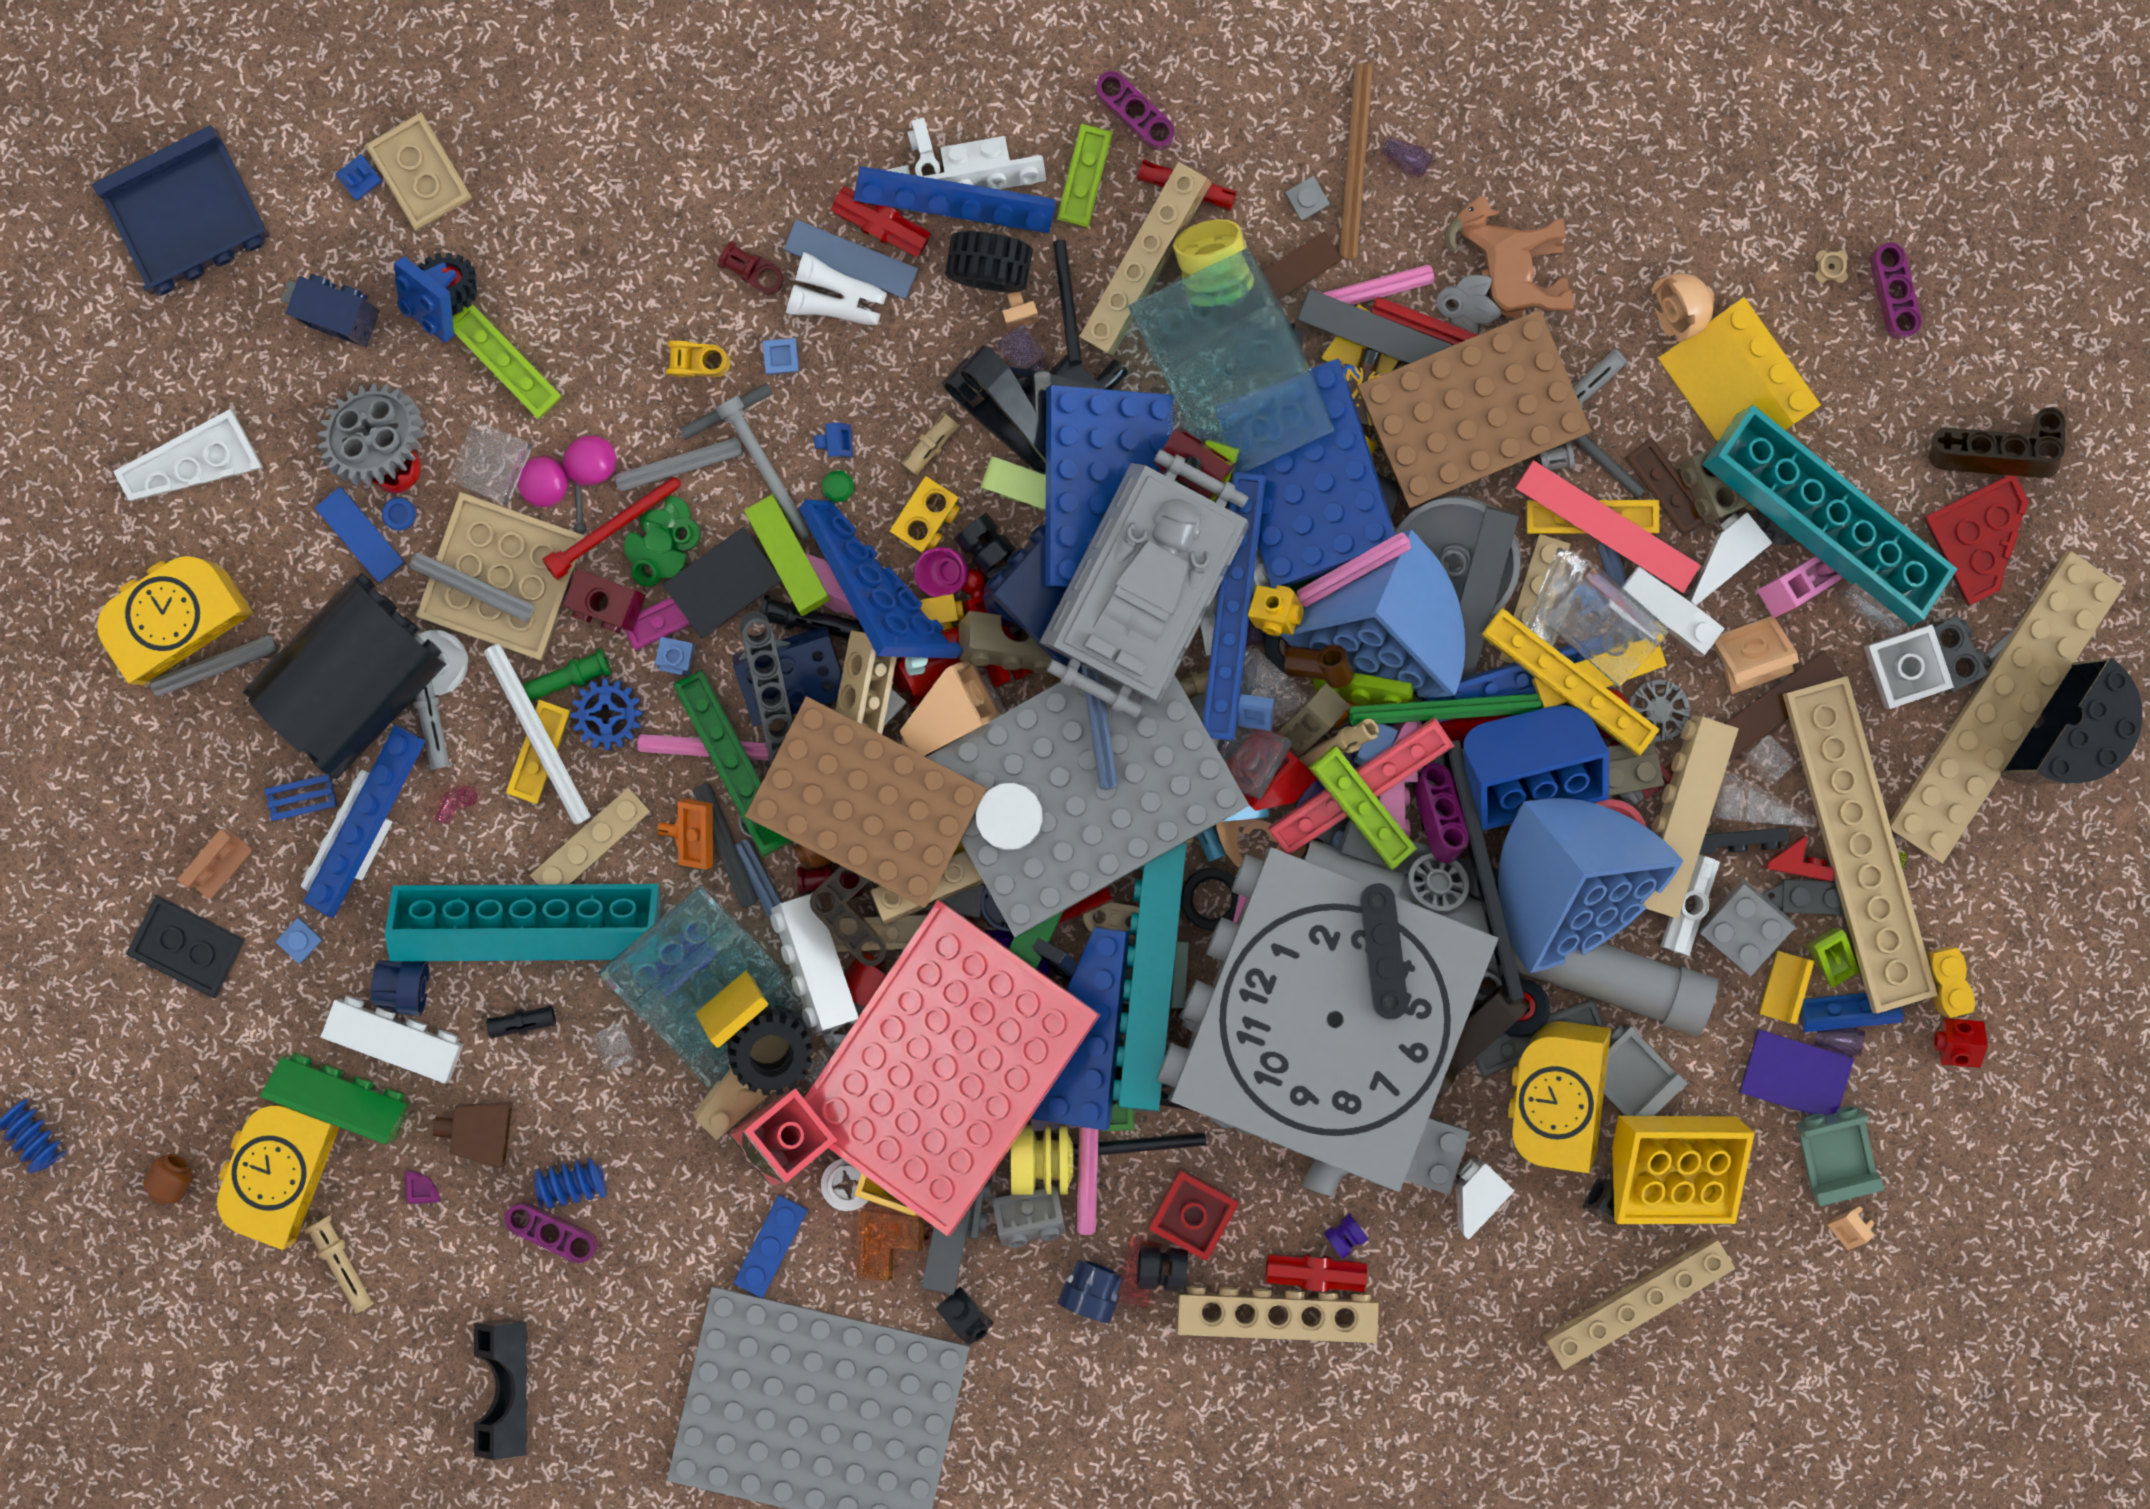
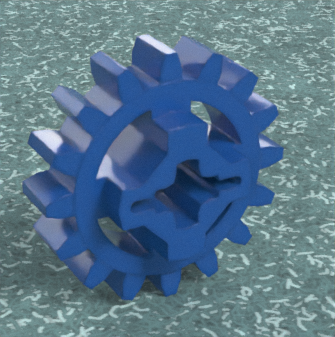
M603 678L601 687L595 681L590 682L591 691L588 692L580 689L579 692L583 697L582 701L573 700L572 702L576 707H579L578 712L570 714L571 718L579 719V723L573 727L574 731L583 730L585 733L582 735L581 740L586 742L592 738V747L596 749L600 746L601 742H604L606 750L612 749V742H616L620 748L624 747L623 738L627 737L634 740L635 736L631 732L632 728L641 729L642 727L640 723L636 722V717L644 715V711L636 710L635 708L641 702V699L630 698L634 690L632 687H628L624 691L621 690L622 681L617 680L613 687L610 686V681L607 678ZM613 693L619 695L626 702L628 708H620L614 702ZM600 694L599 702L592 709H586L591 699ZM605 705H608L609 710L622 713L621 715L609 718L608 724H606L605 719L592 716V714L605 711ZM621 720H628L624 729L615 735V727ZM587 721H594L600 727L601 736L590 729Z

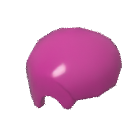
M595 435L583 436L572 442L565 450L562 465L567 477L577 485L601 484L615 471L617 457L613 446L608 440Z
M547 455L535 456L523 464L518 475V488L526 502L538 508L552 507L565 496L568 489V478L563 465L558 460Z
M937 547L926 550L921 554L915 563L914 578L919 589L931 597L956 594L965 586L968 580V566L963 556L950 547Z

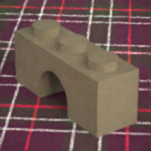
M969 611L960 621L959 645L963 649L959 655L960 661H968L974 666L991 664L1002 666L1005 670H1018L1022 668L1033 670L1036 674H1049L1046 670L1052 658L1025 630L1021 632V642L1009 639L1002 630L1001 615Z

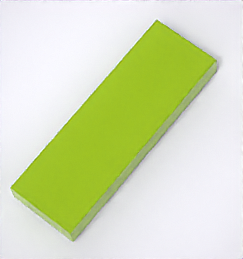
M1081 123L1057 221L1089 228L1113 131Z

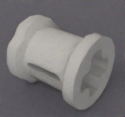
M1570 441L1537 455L1538 463L1548 470L1561 468L1575 469L1574 452Z

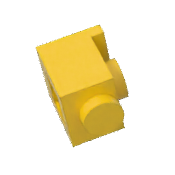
M954 594L920 600L922 602L920 608L930 620L937 619L944 627L943 630L953 628V622H959L964 618L962 600L955 601Z

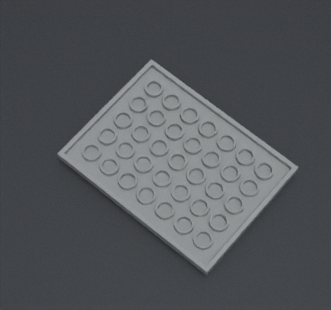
M1175 674L1159 705L1132 691L1130 692L1128 699L1142 706L1136 718L1124 711L1118 713L1110 708V704L1106 703L1118 782L1117 787L1113 789L1102 790L1099 787L1085 691L1072 684L1067 686L1061 682L991 720L990 723L927 756V758L986 787L985 793L989 789L1004 783H1016L1025 786L1036 795L1042 807L1043 823L1039 834L1031 843L1019 850L1006 851L993 847L987 842L977 827L976 811L960 840L1015 938L1249 807L1246 798ZM1101 676L1103 686L1118 692L1119 684Z
M712 1286L667 1481L786 1509H932L970 1345L768 1298L762 1299L755 1295Z

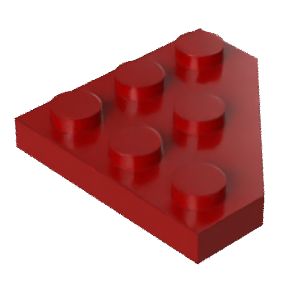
M2007 475L1923 517L1942 557L1957 568L1952 577L1967 606L2000 591L2004 579L2003 575L2019 534L2017 532L2029 504L2016 476Z

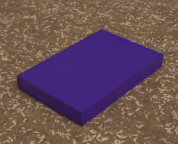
M1757 1029L1739 1093L1811 1115L1823 1114L1826 1116L1837 1113V1109L1840 1107L1854 1058Z

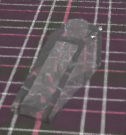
M1724 774L1711 818L1814 827L1815 820L1755 783L1742 781L1743 774Z

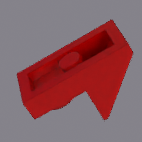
M1800 836L1765 860L1762 867L1763 869L1825 881H1833L1835 873L1833 868L1826 867L1827 860L1807 857L1806 863L1803 862L1807 836Z

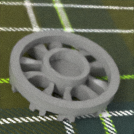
M1657 679L1643 683L1633 692L1629 700L1630 707L1638 713L1645 711L1647 716L1645 718L1650 720L1652 724L1657 726V724L1661 723V736H1655V741H1665L1677 736L1682 732L1685 723L1690 717V705L1687 695L1679 686L1667 680ZM1655 685H1665V691L1661 697L1657 696ZM1645 688H1648L1654 697L1653 699L1649 700L1643 691ZM1673 689L1677 693L1669 701L1666 699V697ZM1637 696L1645 700V708L1634 707ZM1681 698L1684 709H1674V701ZM1672 714L1682 715V721L1671 718ZM1667 721H1672L1677 726V729L1670 734L1665 727Z
M1432 853L1421 856L1413 863L1408 872L1406 886L1408 887L1407 891L1411 894V900H1414L1415 905L1418 903L1421 907L1435 913H1451V911L1457 909L1465 901L1469 892V879L1465 869L1456 860L1448 863L1452 866L1449 872L1443 870L1447 863L1439 862V869H1433L1429 860L1436 859ZM1420 864H1421V866L1425 869V871H1423V870L1419 867ZM1458 873L1462 882H1452L1451 876ZM1414 874L1421 877L1423 882H1414ZM1424 887V891L1417 892L1416 889ZM1450 889L1462 891V894H1460V893H1458V892H1455V891H1453V890H1450ZM1428 895L1431 897L1432 902L1429 903L1422 897ZM1446 896L1451 897L1456 902L1449 905ZM1437 898H1440L1441 906H1437Z

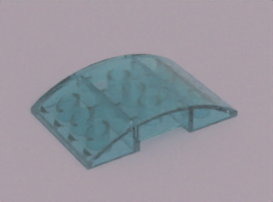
M1249 248L1128 305L1156 366H1160L1187 423V431L1204 443L1209 439L1240 449L1233 472L1245 473L1334 431L1325 402L1299 341L1273 289Z
M702 885L693 890L598 972L599 976L641 1019L644 1018L681 1056L683 1062L710 1090L730 1070L727 1054L728 1048L726 1042L717 1048L709 1040L695 1013L745 970L754 978L771 1008H776L777 1004L782 1005L786 1012L791 1009L796 1013L797 1018H801L804 1022L802 1017L804 1007L800 996L798 997L793 990L791 977L754 936Z

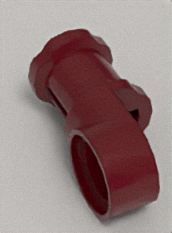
M730 241L726 245L717 263V267L721 269L726 267L742 276V281L755 287L763 294H775L782 288L784 282L783 275L776 265L757 254L752 256L737 248L734 241ZM767 270L774 271L778 277L777 283L771 288L762 287L759 283L760 275Z
M826 865L824 868L816 870H804L802 866L797 867L799 896H805L807 892H814L832 875L831 865ZM841 874L840 878L844 886L851 888L858 885V874ZM863 888L859 890L852 898L863 895Z

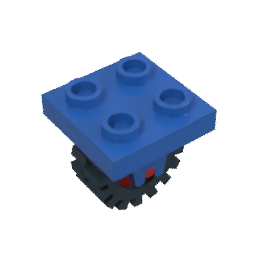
M446 252L445 258H442L441 253L435 254V260H432L429 256L425 259V264L420 263L418 266L403 256L394 262L398 308L406 317H412L421 324L422 328L429 335H435L445 343L454 336L452 309H456L457 313L463 312V305L469 308L472 305L471 300L475 301L476 299L474 266L471 267V262L468 259L463 262V256L459 254L454 259L452 253Z

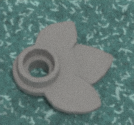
M1468 275L1463 277L1457 286L1443 288L1439 292L1436 301L1439 312L1445 317L1450 318L1452 325L1478 334L1479 324L1491 323L1502 314L1501 309L1485 296L1492 282V278L1485 275ZM1454 299L1459 305L1457 307H1450L1447 301Z

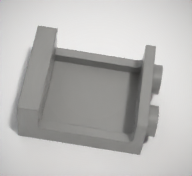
M1619 1025L1611 1031L1604 1095L1625 1116H1655L1687 1082L1636 1033V1030L1631 1025H1627L1624 1028Z

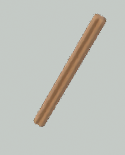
M1358 63L1354 67L1339 251L1341 258L1344 260H1355L1358 255L1373 70L1372 65L1366 63Z

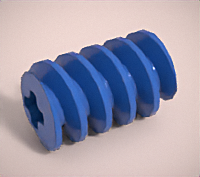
M24 1099L1 1116L0 1131L8 1129L3 1137L6 1142L16 1140L11 1148L13 1152L24 1150L19 1158L22 1163L32 1161L27 1169L31 1174L48 1168L67 1153V1150L59 1153L55 1152L61 1142L59 1140L47 1141L52 1134V1130L39 1131L45 1121L43 1119L31 1120L37 1110L34 1108L24 1111L23 1108L29 1101Z
M591 1157L587 1159L586 1168H583L580 1162L576 1160L573 1171L568 1169L566 1163H562L559 1174L556 1173L553 1166H549L548 1175L545 1177L539 1168L535 1170L534 1185L541 1209L544 1202L549 1209L554 1208L557 1199L562 1206H566L570 1196L575 1203L581 1202L582 1194L585 1195L586 1199L593 1200L595 1191H597L601 1198L607 1196V1186L602 1164L600 1162L596 1166Z

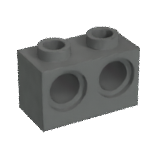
M1953 616L1933 626L1954 688L1945 690L1946 693H1954L1988 675L1985 669L1988 666L1987 660L1980 649L1975 650L1970 640L1973 636L1972 631L1964 619L1960 620L1958 616ZM1945 629L1949 630L1954 637L1953 644L1949 648L1943 646L1940 641V635ZM1959 659H1963L1968 663L1969 671L1965 677L1959 676L1956 672L1955 666Z

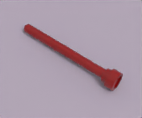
M671 477L566 551L562 552L560 550L557 553L552 551L542 558L544 565L558 581L568 574L567 570L572 567L570 563L676 491L681 485L680 480L677 477Z

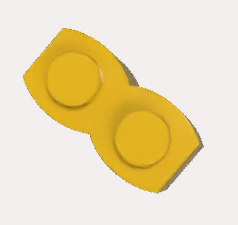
M1947 946L1926 952L1938 996L1933 997L1938 1012L1942 1016L1949 1018L1974 1012L1975 997L1971 986L1965 980L1967 967L1960 950L1956 947Z

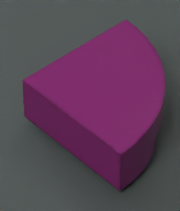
M404 1171L406 1204L441 1202L438 1189L430 1181L431 1179H428L425 1175L423 1176L420 1172Z

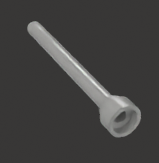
M737 395L715 408L721 419L725 418L727 423L731 422L796 534L802 540L808 539L810 537L808 526L742 416L745 413L742 409L744 404L740 397Z

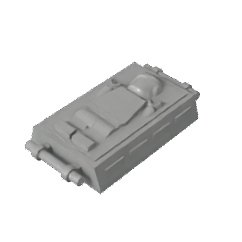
M1161 449L1157 452L1154 461L1167 468L1164 475L1146 465L1130 464L1039 642L1070 659L1067 666L1052 659L1047 667V672L1059 677L1061 683L1067 686L1072 684L1111 705L1110 708L1118 713L1124 711L1135 718L1140 713L1142 706L1128 699L1130 692L1132 691L1159 705L1249 528L1247 519L1225 508L1228 501L1243 508L1249 496L1236 490L1234 484L1228 481L1223 483L1185 463V458L1177 454L1172 456ZM1179 474L1217 495L1215 501L1213 502L1174 481L1176 476ZM1080 665L1119 684L1118 692L1078 673Z

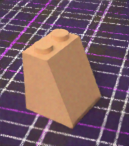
M963 661L945 669L901 728L902 745L923 756H928L1000 716L976 666L968 661Z

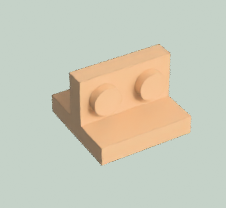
M1772 616L1722 633L1713 644L1716 653L1723 663L1726 682L1731 694L1794 673L1793 664L1799 662L1797 651L1777 620L1773 619Z

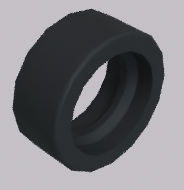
M1203 868L1193 873L1184 883L1181 893V907L1186 917L1197 927L1206 930H1215L1221 917L1233 921L1239 897L1238 894L1231 892L1232 902L1230 908L1224 915L1218 918L1209 919L1201 916L1196 911L1192 896L1195 888L1200 883L1215 879L1223 882L1231 892L1235 877L1229 872L1218 868Z

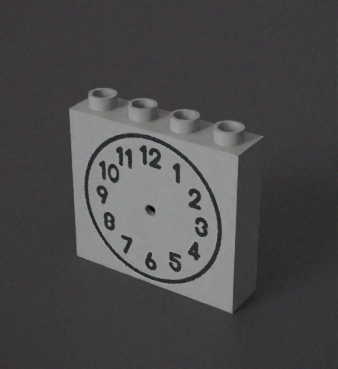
M1272 847L1265 849L1261 860L1246 854L1231 889V892L1246 897L1237 923L1221 917L1207 949L1206 955L1221 960L1213 984L1211 986L1196 980L1181 1018L1196 1023V1027L1187 1049L1173 1043L1170 1044L1156 1081L1172 1087L1167 1100L1400 1193L1499 938L1395 897L1408 1007L1401 1017L1385 1019L1375 1012L1372 1003L1360 906V896L1367 885ZM1375 894L1372 898L1373 904L1381 907L1384 904V897L1381 894ZM1394 996L1386 998V1007L1389 1009L1396 1007L1397 1000Z

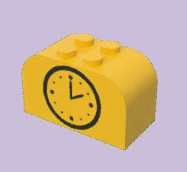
M184 556L175 558L168 563L160 561L147 570L148 576L138 582L136 579H133L122 585L118 589L120 594L109 600L102 608L98 618L97 630L101 643L127 683L144 686L151 679L169 670L254 613L229 574L221 566L200 558Z
M1556 1021L1544 1025L1533 1035L1522 1057L1519 1058L1517 1066H1514L1512 1086H1517V1090H1515L1514 1098L1510 1100L1508 1118L1514 1119L1512 1135L1515 1147L1527 1161L1542 1167L1590 1173L1598 1151L1611 1028Z
M277 1103L261 1108L253 1113L246 1121L242 1131L237 1130L230 1147L234 1150L230 1162L226 1161L219 1174V1180L223 1182L217 1197V1207L219 1215L226 1226L238 1234L281 1250L296 1243L339 1127Z

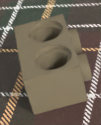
M1712 449L1679 464L1682 470V479L1685 485L1690 488L1695 498V508L1706 524L1751 505V503L1711 471L1710 476L1705 474L1702 464ZM1716 494L1722 497L1724 506L1717 502Z
M1325 683L1290 716L1274 736L1299 758L1331 729L1350 705Z

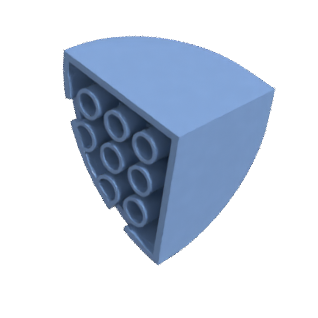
M1412 530L1403 531L1411 541V549L1311 606L1303 607L1302 621L1299 625L1296 624L1293 635L1281 634V637L1292 647L1297 646L1321 650L1328 645H1340L1345 649L1354 673L1412 683L1413 691L1417 692L1418 697L1454 696L1463 673L1466 644L1465 628L1456 591L1438 558ZM1330 571L1325 572V573H1323V574H1320V575H1319L1317 578H1315L1314 580H1316V579L1320 578L1321 576H1323V575L1329 573Z
M1568 798L1524 801L1506 836L1498 873L1499 899L1509 939L1516 954L1529 973L1543 971L1564 964L1565 956L1578 949L1582 955L1606 942L1636 919L1646 909L1643 903L1655 890L1661 893L1680 868L1683 859L1653 831L1632 818L1610 808L1583 800Z

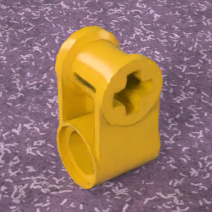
M668 341L667 347L670 348V361L665 375L677 377H721L730 368V357L717 345L697 344L687 341ZM712 353H719L722 357L721 365L716 369H708L706 366L708 356Z

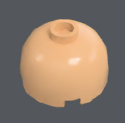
M1677 273L1664 277L1654 283L1652 295L1657 293V298L1664 315L1657 309L1655 311L1666 335L1669 337L1675 335L1678 337L1676 341L1681 342L1699 334L1706 328L1713 316L1715 299L1712 290L1695 275Z

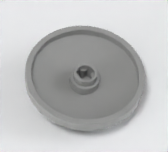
M1442 496L1426 501L1413 509L1402 520L1395 533L1412 530L1419 536L1446 570L1460 602L1486 505H1490L1466 496ZM1515 533L1491 617L1509 601L1519 580L1521 552Z

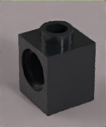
M1596 1179L1582 1208L1608 1224H1617L1614 1221L1613 1179Z

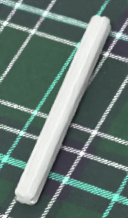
M499 644L492 645L484 651V654L574 824L586 821L590 818V814L502 646Z

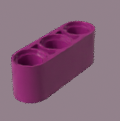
M1108 71L1100 75L1096 85V94L1100 102L1149 148L1156 151L1168 148L1173 142L1174 127L1171 121L1118 72ZM1106 82L1117 83L1120 87L1119 93L1115 96L1104 94L1102 86ZM1132 104H1138L1144 109V114L1140 118L1133 119L1127 115V107ZM1154 127H1163L1167 130L1169 136L1164 141H1155L1150 136V131Z
M1887 242L1875 249L1871 254L1870 266L1886 330L1895 339H1905L1920 329L1922 324L1921 314L1905 251L1899 244ZM1882 251L1893 255V267H1887L1881 262L1880 256ZM1890 283H1895L1901 287L1902 296L1900 299H1894L1890 296L1888 291ZM1899 315L1908 318L1910 322L1908 331H1902L1898 328L1896 320Z
M1430 763L1421 772L1418 782H1415L1414 794L1433 857L1442 863H1452L1466 847L1469 835L1449 769L1440 763ZM1428 780L1433 781L1437 786L1431 785ZM1436 810L1442 811L1446 816L1440 815ZM1445 840L1451 841L1454 846L1448 845Z
M518 1202L510 1207L505 1214V1225L512 1233L572 1262L584 1263L597 1251V1239L590 1231L532 1203ZM522 1209L528 1213L530 1221L527 1226H521L515 1222L514 1212L516 1210ZM546 1224H554L558 1227L560 1235L557 1240H549L545 1237L543 1229ZM576 1238H582L588 1242L590 1249L587 1254H578L574 1250L573 1243Z

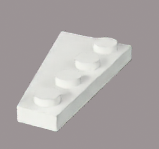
M229 409L113 472L128 500L133 502L263 469L264 467L234 411Z

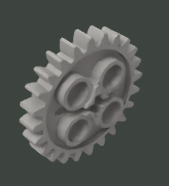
M373 383L369 392L361 385L359 386V394L356 396L352 392L347 391L348 400L346 402L336 399L339 408L337 410H327L331 419L321 420V424L326 429V431L318 433L319 438L323 441L318 445V448L323 453L321 458L334 475L337 474L344 482L349 479L355 486L362 480L368 487L371 485L373 478H376L380 484H383L384 475L386 474L395 479L396 468L406 471L407 468L404 461L406 459L415 461L416 458L411 453L412 449L422 448L421 444L417 441L418 438L425 436V433L420 428L425 424L419 415L421 411L408 394L404 395L398 387L393 391L388 384H385L380 390L376 383Z

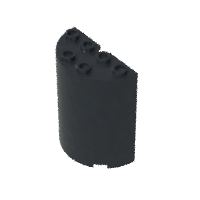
M360 573L358 576L353 575L243 690V693L249 697V703L278 734L299 753L303 750L315 766L336 780L447 665L439 657L442 651L431 640L427 639L424 642L417 635L420 629L409 618L403 617L396 611L398 607L384 594L381 595L374 589L376 585L363 573Z
M2113 658L2073 662L2071 669L2041 713L2043 716L2042 723L2036 728H2031L2005 770L2001 771V776L2025 784H2068L2094 781L2116 770L2132 753L2140 735L2143 719L2140 695L2128 672Z

